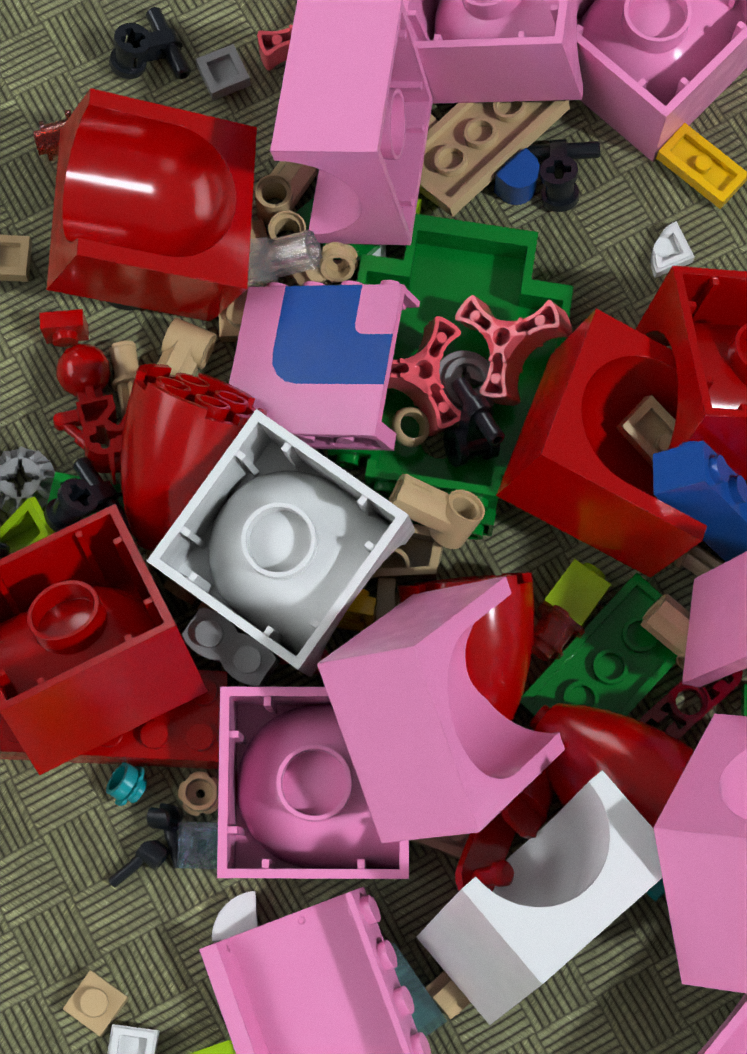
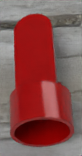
M545 769L480 832L469 834L455 871L458 891L475 877L492 892L495 886L506 887L511 885L514 879V870L505 859L514 835L517 832L523 838H536L539 827L547 819L556 794Z

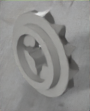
M456 351L440 361V381L445 387L443 390L451 403L461 412L463 404L453 391L451 385L457 378L464 376L470 384L479 385L474 390L478 395H481L479 390L486 380L490 363L484 357L471 351ZM486 398L490 406L493 407L495 403Z
M20 446L16 450L3 451L0 457V509L2 511L13 514L30 497H36L42 508L47 505L55 470L52 463L39 450L34 451ZM22 465L27 477L34 478V480L24 484L23 490H21V497H19L15 484L7 482V480L17 477L18 470H20Z

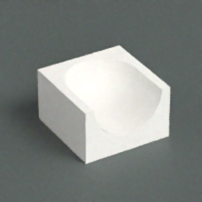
M256 409L150 555L147 562L311 678L318 668L317 663L321 661V656L330 637L350 605L382 563L399 546L406 545L415 529L407 513Z
M603 770L593 777L537 832L536 838L529 839L506 859L514 870V879L511 885L506 887L495 886L492 892L475 877L416 936L489 1025L544 984L662 879L654 829Z

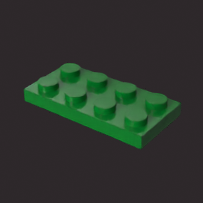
M636 572L523 694L519 706L532 718L544 705L552 708L557 703L586 705L628 716L676 663L677 655L641 626L643 616L662 594Z

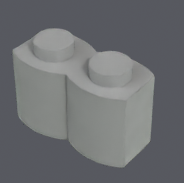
M199 608L182 633L185 642L196 653L210 660L221 662L224 669L233 678L253 687H264L280 663L277 654L250 635L242 634L235 624L212 609Z

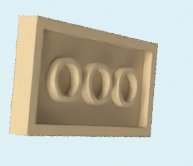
M569 100L458 103L428 130L419 192L450 216H455L495 179L496 173L522 149L528 148L570 109Z

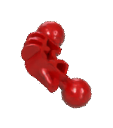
M76 344L64 351L56 366V377L60 385L67 393L78 399V402H75L76 409L56 413L53 417V424L55 429L65 431L74 438V442L85 451V457H88L97 472L109 473L113 485H116V473L121 472L120 457L125 416L117 425L112 394L103 395L102 390L107 385L111 376V365L103 351L91 344ZM101 444H106L107 448H101Z

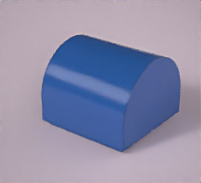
M527 148L518 152L496 173L494 193L501 200L511 205L527 203L536 192L540 165L537 158Z

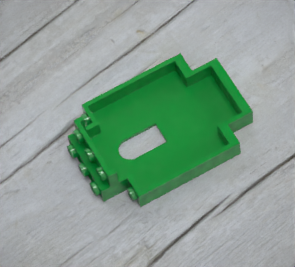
M415 214L411 245H406L404 260L361 254L357 282L364 285L380 284L383 280L398 281L400 284L405 285L420 301L419 308H406V310L401 311L393 360L414 356L422 343L425 325L436 316H440L452 322L461 331V335L446 347L442 359L456 351H471L481 355L488 361L490 351L484 336L479 331L470 330L455 320L458 309L471 295L476 296L489 306L496 319L504 321H515L520 317L526 318L538 311L548 300L562 308L570 317L574 286L532 280L539 232ZM566 337L548 340L543 343L542 347H537L528 356L522 366L523 372L519 375L518 392L520 403L518 405L505 406L495 403L492 407L494 410L493 418L505 434L504 440L500 443L498 457L488 460L483 457L469 459L466 465L454 467L448 458L440 459L428 455L423 450L421 444L419 446L407 447L395 441L394 451L328 449V459L334 461L339 467L348 470H359L361 466H366L365 485L388 501L396 482L402 474H408L448 494L455 490L469 491L480 499L485 508V515L468 539L481 540L483 535L492 537L499 499L496 494L550 355L566 340ZM471 384V386L473 387V389L479 386V385H472V384ZM387 388L382 422L390 428L391 419L398 410L404 407H418L414 406L413 401L406 394L394 388ZM403 416L401 419L402 431L408 437L417 438L420 431L419 424L414 418ZM411 520L412 524L422 525L418 522Z

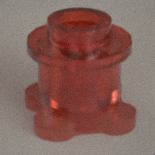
M71 109L64 110L66 119L47 124L41 120L39 121L40 129L33 131L39 156L47 154L50 162L54 161V156H58L60 130L71 116Z
M540 603L537 611L542 617L534 626L532 653L544 661H549L550 658L561 659L564 654L562 649L570 637L574 635L581 638L585 630L560 606H548Z

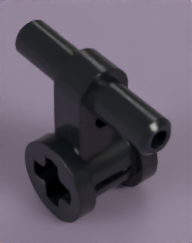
M152 7L146 12V18L153 32H149L146 28L136 23L122 24L116 29L113 39L115 48L110 54L109 65L111 70L119 77L125 79L138 78L145 72L147 62L167 58L177 79H185L190 75L191 70L181 52L183 44L176 30L169 27L159 7Z
M566 139L549 140L550 144L530 145L527 148L537 158L538 162H543L540 166V179L544 184L541 190L543 205L547 209L555 212H564L576 206L579 201V188L575 183L578 178V166L574 160L599 158L601 153L598 141L566 143Z
M465 377L457 378L452 384V389L463 404L459 427L446 429L443 438L446 456L454 467L466 465L469 459L483 457L488 460L498 457L500 443L505 437V434L493 418L494 410L486 398L478 395Z
M88 457L79 458L73 465L74 470L81 479L71 478L66 480L58 490V498L52 499L43 510L47 524L56 533L82 520L83 517L116 504L130 531L126 513L117 501L119 494L110 481H103Z

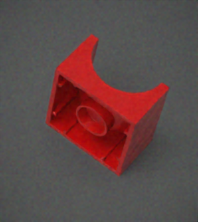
M90 88L60 130L46 290L211 322L244 293L248 286L257 127Z
M672 266L635 329L658 343L671 347L674 354L678 377V405L674 431L668 450L679 447L684 442L704 440L718 455L724 457L727 465L737 475H741L744 480H747V271Z
M596 308L550 355L496 496L650 578L702 542L707 525L660 501L654 495L652 466L615 428L645 396L652 395L676 421L678 377L673 351Z
M116 504L0 559V713L39 776L208 692Z

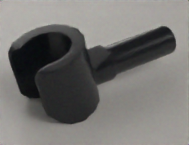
M161 803L160 808H149L147 823L152 829L164 830L173 868L185 866L177 832L183 821L182 810L175 805Z
M158 840L145 841L140 845L131 861L108 878V881L115 888L140 869L144 863L156 871L169 856V849Z

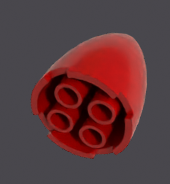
M143 364L137 369L126 409L120 457L121 488L130 531L137 538L136 542L139 546L154 551L256 410L253 407L255 398L239 388L199 372L197 377L186 373L172 375L170 374L172 368L164 364ZM258 408L260 412L267 416V410Z
M532 572L503 573L497 576H468L416 582L415 585H398L397 590L400 604L413 594L506 576L512 594L474 623L466 644L465 661L469 678L478 692L503 716L513 721L524 692L534 638L535 609Z
M557 703L552 708L544 705L536 713L529 725L534 731L560 733L565 750L545 770L553 790L563 806L603 770L653 829L695 751L687 744L662 730L637 719L586 705Z

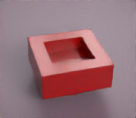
M83 309L39 313L40 330L47 344L52 343L57 347H71L78 344V341L89 340L88 323Z

